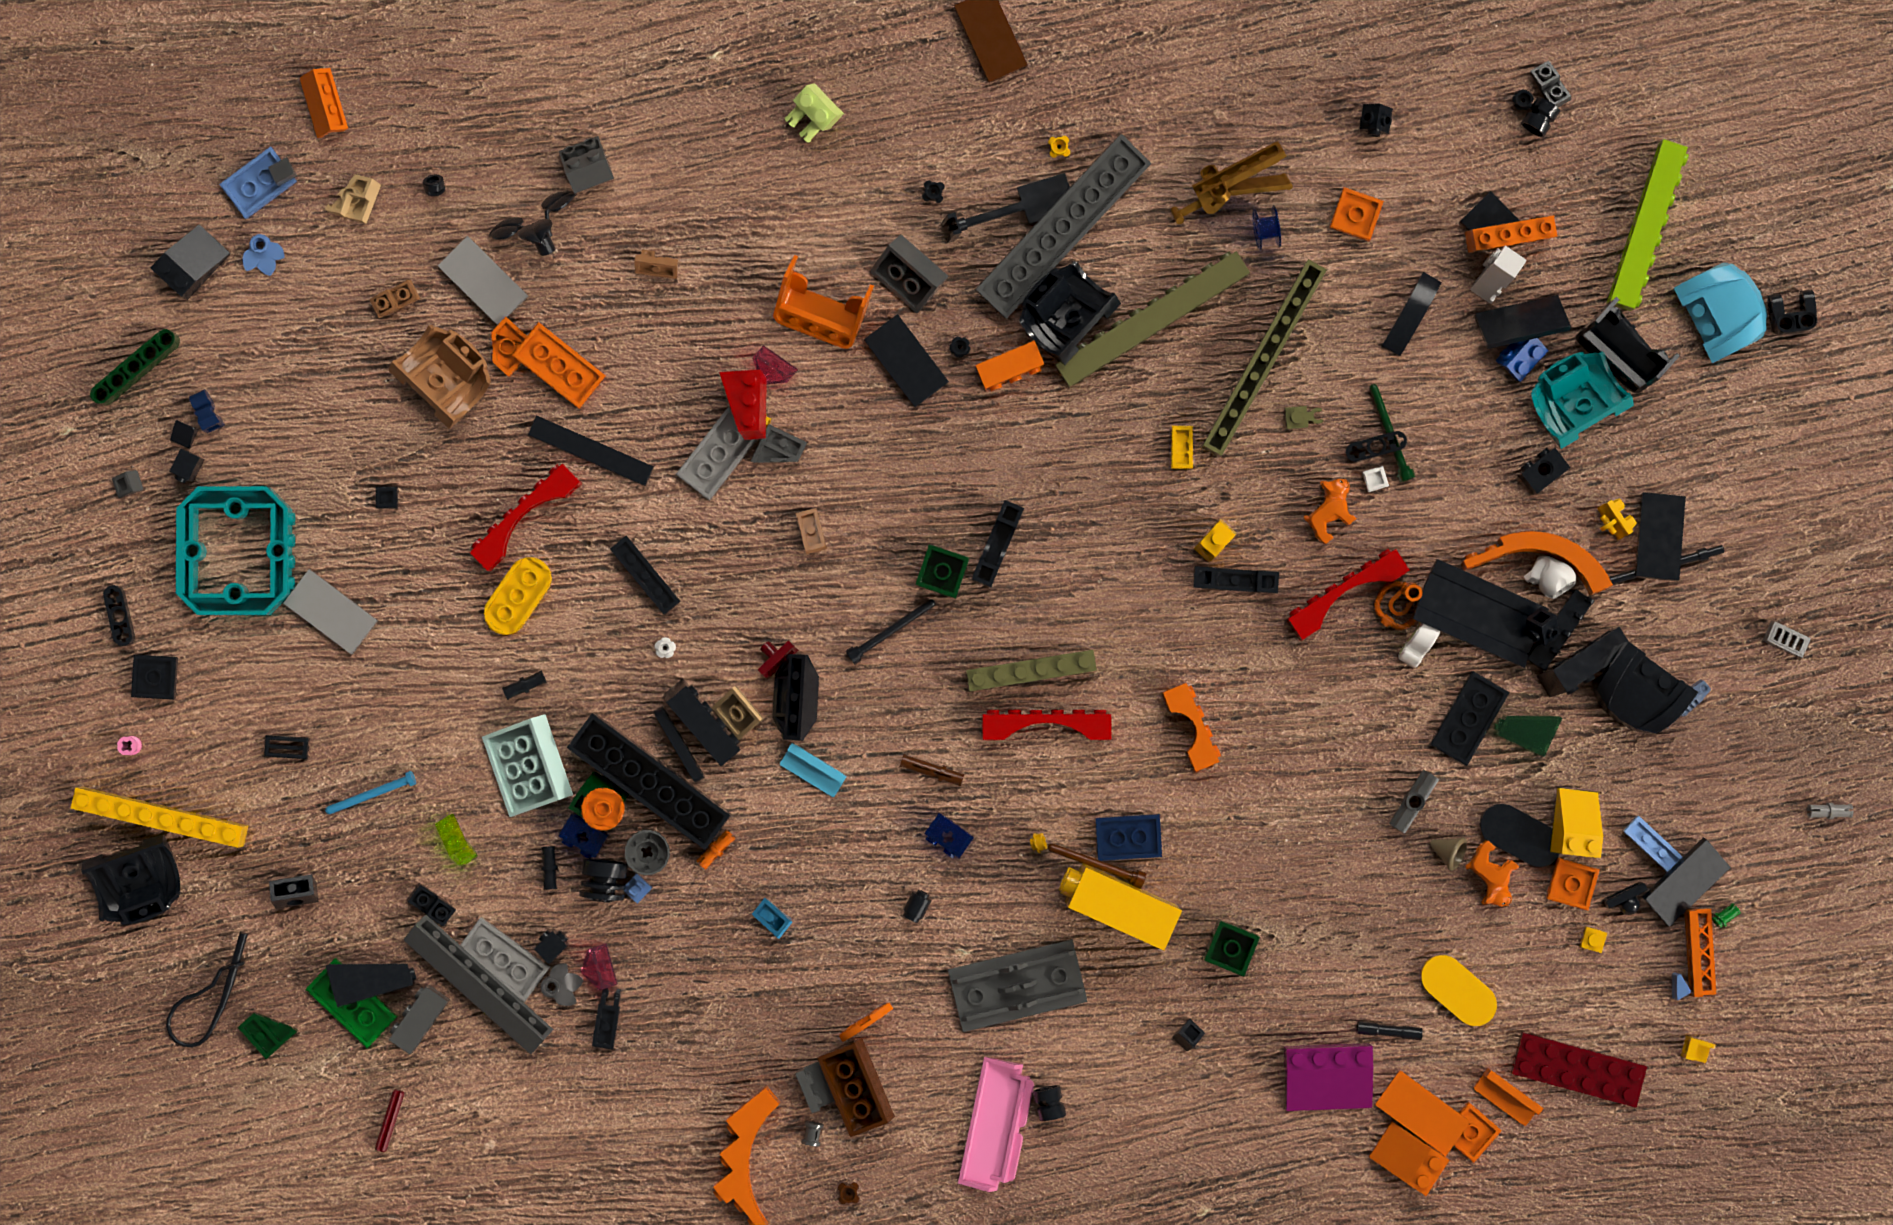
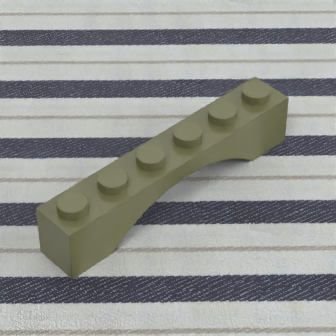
M1087 650L966 670L969 691H976L1097 671L1094 650Z

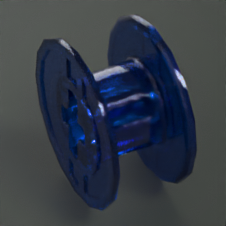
M1275 205L1272 206L1271 217L1258 218L1257 211L1253 208L1252 222L1258 250L1261 251L1262 240L1268 238H1275L1276 244L1280 248L1281 229Z

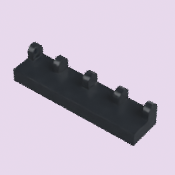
M1574 589L1557 614L1560 635L1546 646L1537 642L1529 654L1528 661L1542 671H1546L1595 601Z

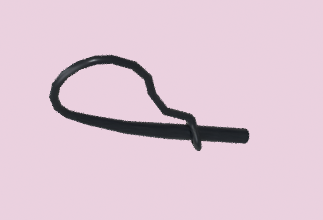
M240 931L231 964L222 966L210 985L196 993L182 997L173 1005L167 1016L166 1028L171 1039L178 1045L193 1048L204 1043L211 1035L226 1007L238 968L245 964V961H241L248 933ZM229 970L220 1004L205 1036L195 1043H184L178 1040L171 1029V1018L176 1008L185 1000L198 997L213 988L222 971Z

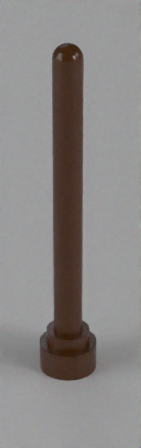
M1053 843L1048 845L1050 852L1127 879L1129 883H1132L1133 886L1139 889L1142 888L1145 882L1146 873L1143 871L1133 870L1130 872Z

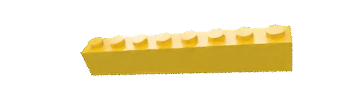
M86 787L75 788L70 808L237 848L244 846L248 831V825Z

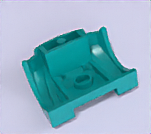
M1602 351L1589 354L1579 352L1557 361L1538 377V383L1531 392L1537 414L1560 449L1579 439L1578 434L1610 414L1613 413L1617 416L1634 406L1632 395L1626 392L1617 382L1609 368L1605 353Z

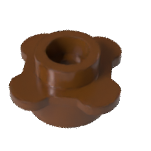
M856 1182L852 1184L840 1183L838 1185V1190L840 1191L838 1201L841 1204L858 1203L860 1200L857 1193L859 1185Z

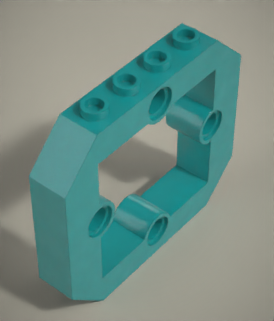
M198 486L176 508V594L197 615H271L287 599L292 589L295 588V577H292V568H295V556L292 555V547H295L296 540L295 534H292V525H295L296 517L295 513H292V508L272 488L267 486ZM236 503L241 505V510L238 514H234L232 510L233 505ZM199 509H224L228 517L238 520L247 517L250 509H271L270 543L266 548L267 556L270 558V593H249L247 587L239 583L228 584L224 588L223 593H198V562L202 561L207 554L205 545L198 541ZM195 545L198 548V553L192 557L189 551ZM281 545L284 551L280 557H277L275 555V548ZM238 588L241 594L235 600L232 597V591Z

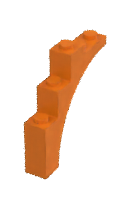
M767 1085L726 1119L728 1123L726 1125L727 1129L732 1135L737 1134L738 1137L721 1150L720 1161L727 1169L730 1167L732 1170L713 1186L715 1189L713 1193L719 1201L724 1200L727 1204L732 1199L735 1200V1207L741 1213L743 1211L749 1217L747 1221L750 1225H768L769 1223L758 1207L750 1181V1155L754 1139L767 1116L780 1104V1100Z

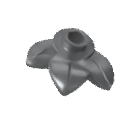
M566 963L558 964L551 969L550 976L542 981L541 991L546 997L554 998L559 1005L576 1004V998L573 992L582 985L583 978L577 974L568 973ZM554 983L556 986L555 990H549L548 984Z

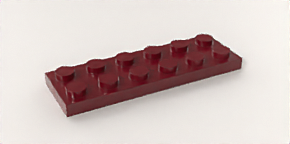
M1521 1032L1511 1074L1637 1108L1648 1066Z

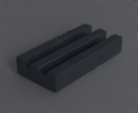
M265 735L264 757L308 759V742L310 738ZM270 740L303 742V746L270 744ZM269 749L303 750V754L270 753Z

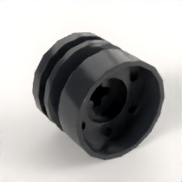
M583 859L581 873L591 876V879L580 882L581 886L590 888L589 890H580L579 896L597 902L624 900L625 895L616 893L615 890H625V886L616 883V879L627 877L628 864L610 860Z

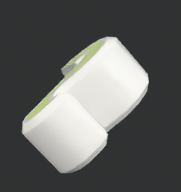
M1418 622V627L1398 654L1399 660L1413 668L1418 667L1422 658L1431 649L1440 634L1439 630L1421 622Z

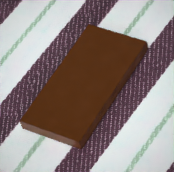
M965 0L954 5L989 84L1028 66L998 0Z

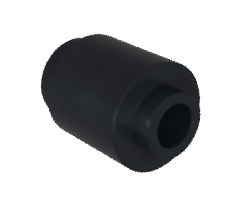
M919 889L917 892L912 891L903 909L905 911L903 916L918 923L920 919H923L931 903L930 895Z

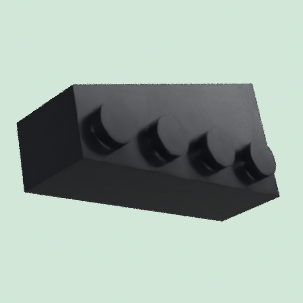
M1620 626L1613 628L1588 643L1587 648L1583 647L1570 654V659L1566 658L1554 664L1552 670L1541 672L1537 675V678L1549 697L1563 693L1570 695L1579 689L1577 685L1582 682L1584 684L1590 682L1595 678L1594 674L1598 671L1603 673L1610 663L1613 662L1624 642L1629 641Z

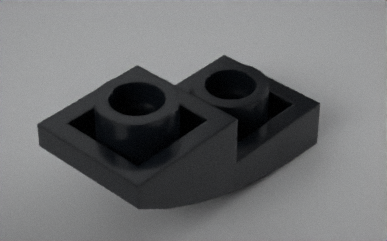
M420 882L407 899L408 903L424 912L430 919L443 927L456 911V908Z

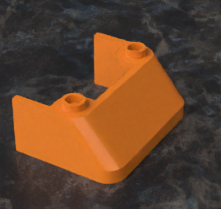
M794 255L783 276L773 313L775 321L783 326L840 348L848 349L852 347L868 308L874 285L870 284L864 298L851 296L847 303L843 304L807 290L808 280L806 277L794 271L798 256Z

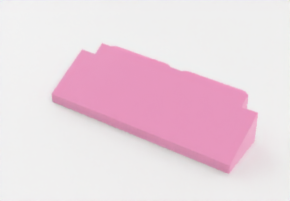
M984 1057L958 1184L992 1192L997 1191L999 1182L1006 1183L1015 1179L1023 1142V1136L1019 1134V1129L1026 1125L1034 1089V1082L1030 1080V1077L1021 1075L1023 1064Z

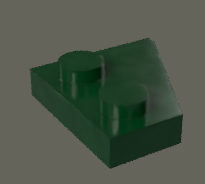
M256 1012L237 1027L265 1059H268L298 1032L297 1028Z

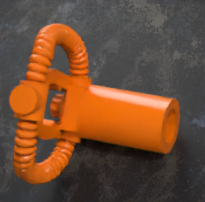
M1396 580L1386 584L1379 591L1374 603V610L1377 612L1378 617L1381 618L1383 625L1402 631L1410 628L1417 621L1411 618L1404 624L1395 623L1390 616L1382 612L1380 601H1382L1390 588L1395 586L1401 587L1390 599L1388 607L1392 614L1402 616L1409 611L1415 601L1418 602L1422 597V589L1414 582L1407 583ZM1403 594L1410 601L1408 604L1406 603L1403 611H1395L1393 603Z

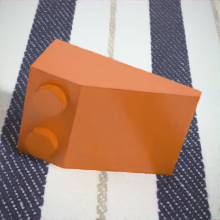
M1391 1121L1368 1156L1425 1196H1427L1450 1161L1443 1154L1393 1121Z

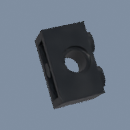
M1545 448L1537 454L1539 459L1534 463L1529 461L1520 468L1522 472L1518 474V477L1533 495L1538 494L1571 468L1556 448L1550 450ZM1540 464H1544L1547 467L1546 475H1541L1538 472Z
M312 874L269 881L271 903L275 909L319 902L317 882Z

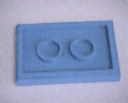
M271 146L219 184L245 219H248L297 182L293 178L281 186L275 183L268 167L279 162L281 159Z

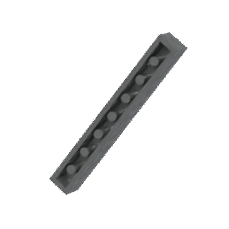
M427 915L415 924L403 939L529 1054H532L554 1030Z

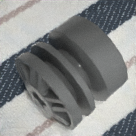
M641 830L634 833L628 839L625 846V859L628 866L634 872L641 875H653L660 872L667 865L670 857V848L666 839L659 832L653 830ZM650 846L653 855H648L646 858L643 857L641 849Z

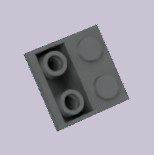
M599 136L588 138L584 142L567 146L559 151L566 176L574 194L614 179Z

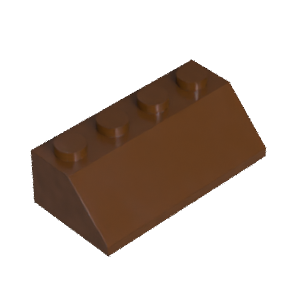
M863 1038L844 1044L817 1057L850 1137L887 1124L895 1117Z

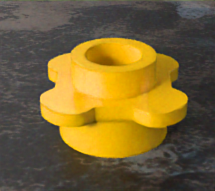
M1067 136L1051 137L1048 140L1051 147L1049 155L1052 158L1061 155L1064 157L1069 156V138Z

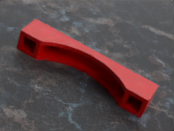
M563 463L560 466L556 464L548 472L550 476L547 479L539 480L533 486L535 490L530 495L525 494L518 501L519 505L514 510L512 508L509 509L502 516L504 520L497 525L495 523L487 530L488 535L483 540L479 538L471 546L473 549L470 551V554L487 571L491 572L506 557L510 536L516 525L528 512L545 502L568 498L583 484Z
M1388 548L1378 554L1380 559L1375 562L1367 561L1360 566L1361 571L1356 574L1353 571L1342 578L1344 582L1338 586L1335 583L1324 589L1326 593L1321 597L1315 595L1306 601L1308 605L1301 609L1298 606L1290 611V617L1286 620L1298 639L1301 641L1319 630L1331 605L1346 591L1357 585L1369 582L1390 583L1410 571L1397 549L1390 551Z
M987 710V714H982V740H1005L1012 733L1024 727L1040 723H1054L1071 727L1089 740H1112L1111 714H1107V710H1094V714H1085V710H1072V714H1064V710H1051V714H1042V710H1030V714H1021V710H1008V714H1000V710Z

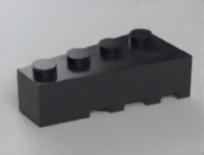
M681 679L663 694L666 703L720 766L724 765L741 750L738 745L740 743L739 739L733 732L729 734L725 730L727 725L720 717L716 718L711 713L713 709L706 701L702 702L698 697L699 692L692 684L689 686L684 679Z

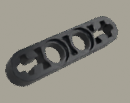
M662 706L653 711L693 781L697 783L704 779L705 776L666 709Z

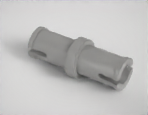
M1826 803V805L1808 804L1807 811H1811V813H1807L1808 818L1826 817L1828 820H1832L1834 817L1852 818L1854 811H1849L1853 809L1852 804L1834 805L1833 803Z

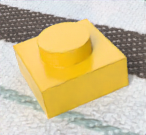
M1585 926L1579 947L1602 953L1607 932Z

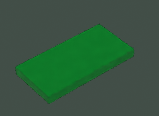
M334 958L330 964L342 963L337 958ZM326 968L305 989L366 1048H369L398 1017L378 997L338 1008Z

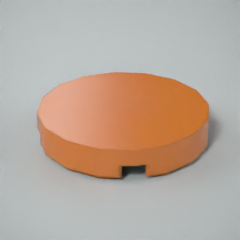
M597 788L590 791L584 798L581 805L582 816L591 828L609 830L616 827L622 821L625 813V804L622 797L615 790Z

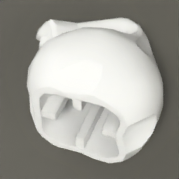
M1546 555L1539 556L1532 570L1524 576L1527 582H1531L1533 585L1539 584L1540 591L1551 599L1559 597L1576 584V575L1571 566Z

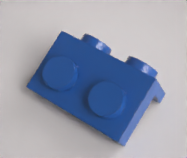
M1538 338L1510 344L1496 359V362L1504 366L1515 380L1521 382L1549 350Z

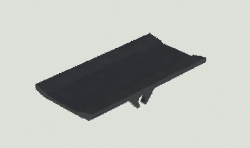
M1436 559L1423 587L1422 597L1416 604L1412 619L1525 668L1534 643L1528 636L1526 618L1540 607L1549 611V608Z

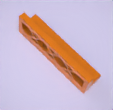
M1711 908L1688 909L1684 913L1688 983L1691 990L1689 995L1692 997L1715 995L1716 979ZM1706 913V923L1700 928L1698 914ZM1701 933L1707 937V944L1703 949L1700 948L1699 935ZM1702 955L1709 960V965L1704 971L1701 969ZM1703 976L1710 980V990H1703Z

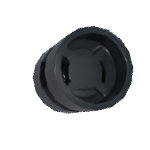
M1537 97L1530 108L1532 112H1528L1525 115L1521 125L1530 133L1544 138L1551 127L1549 123L1556 120L1560 109L1552 102Z
M1060 1085L1046 1086L1033 1091L1035 1102L1039 1104L1037 1111L1040 1121H1050L1066 1116L1064 1103L1060 1102L1062 1098Z

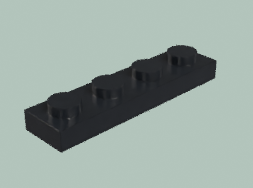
M627 535L610 548L664 615L681 602Z

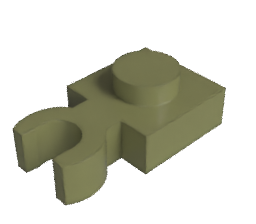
M1307 406L1284 408L1286 430L1308 428L1309 421L1313 424L1323 422V419L1317 420L1314 418V413L1321 412L1322 408L1317 407L1310 412H1307Z

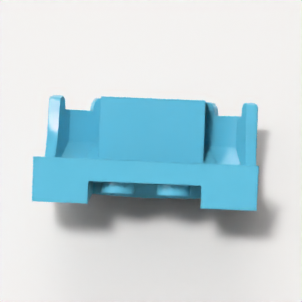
M1721 263L1674 287L1682 306H1686L1704 341L1703 346L1712 363L1758 341L1764 336L1767 310L1761 292L1751 277L1735 265Z

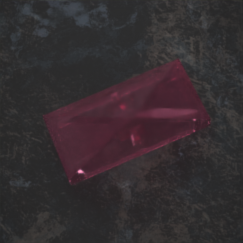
M764 345L752 358L756 370L761 369L766 376L767 384L788 383L798 371L796 367Z
M607 943L587 949L581 973L598 990L618 984Z

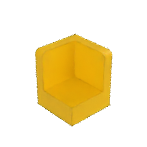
M1686 1035L1680 1056L1692 1061L1706 1063L1710 1048L1715 1049V1044Z

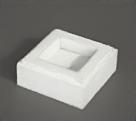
M1383 466L1362 472L1367 492L1389 486Z

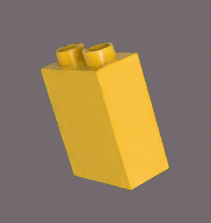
M1083 863L1078 871L1071 867L1067 868L1058 889L1061 894L1067 896L1065 903L1068 908L1164 951L1182 912L1174 903Z

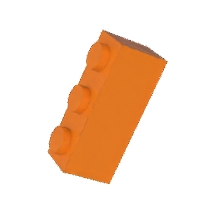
M1034 340L975 365L984 390L990 389L993 392L1002 388L1001 384L1007 381L1012 384L1022 379L1021 376L1029 373L1031 376L1041 372L1044 362Z

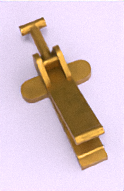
M1279 141L1221 171H1218L1215 165L1205 166L1200 172L1203 180L1192 185L1199 200L1180 210L1176 206L1171 208V213L1176 223L1182 224L1184 216L1202 207L1206 213L1214 214L1230 199V196L1291 190L1293 185L1285 173L1249 178L1287 157Z

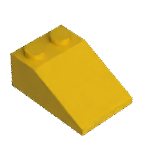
M1557 788L1550 852L1601 858L1603 830L1598 793Z

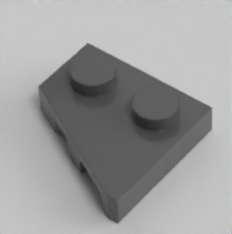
M768 424L766 439H761L751 462H799L807 442Z

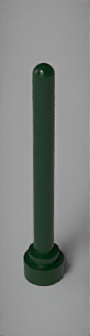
M1371 384L1370 392L1386 434L1394 432L1379 388L1376 384ZM1395 435V439L1389 441L1390 445L1396 444L1397 447H1400L1397 437ZM1402 450L1393 452L1399 467L1397 470L1399 482L1415 478L1414 470L1407 466Z

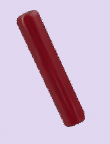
M395 1089L392 1092L375 1145V1150L387 1151L405 1095L401 1090Z

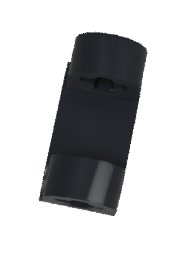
M1813 290L1799 292L1800 312L1785 314L1781 294L1768 296V313L1771 328L1775 334L1803 333L1816 326L1817 309ZM1802 316L1806 317L1809 321L1807 327L1801 323ZM1781 319L1785 320L1788 324L1786 330L1780 327Z

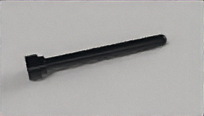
M930 599L861 646L854 648L852 646L845 652L853 664L856 665L862 661L861 658L864 657V653L933 608L936 604L935 600Z

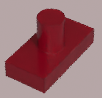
M789 640L779 650L768 641L760 648L768 660L757 670L766 679H769L777 672L788 654H796L799 650Z

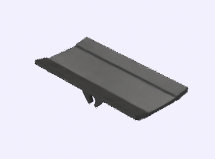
M1073 939L948 969L963 1032L1088 1002Z

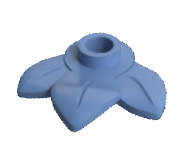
M255 235L250 240V248L243 254V266L246 271L258 267L261 272L271 276L276 269V260L285 258L283 248L278 243L271 242L265 235ZM259 242L264 243V247L262 249H258L257 247Z

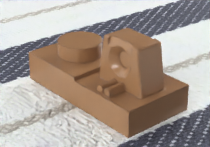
M642 249L640 255L635 256L636 274L677 279L678 259L655 257V251Z
M817 508L796 513L806 554L827 549Z

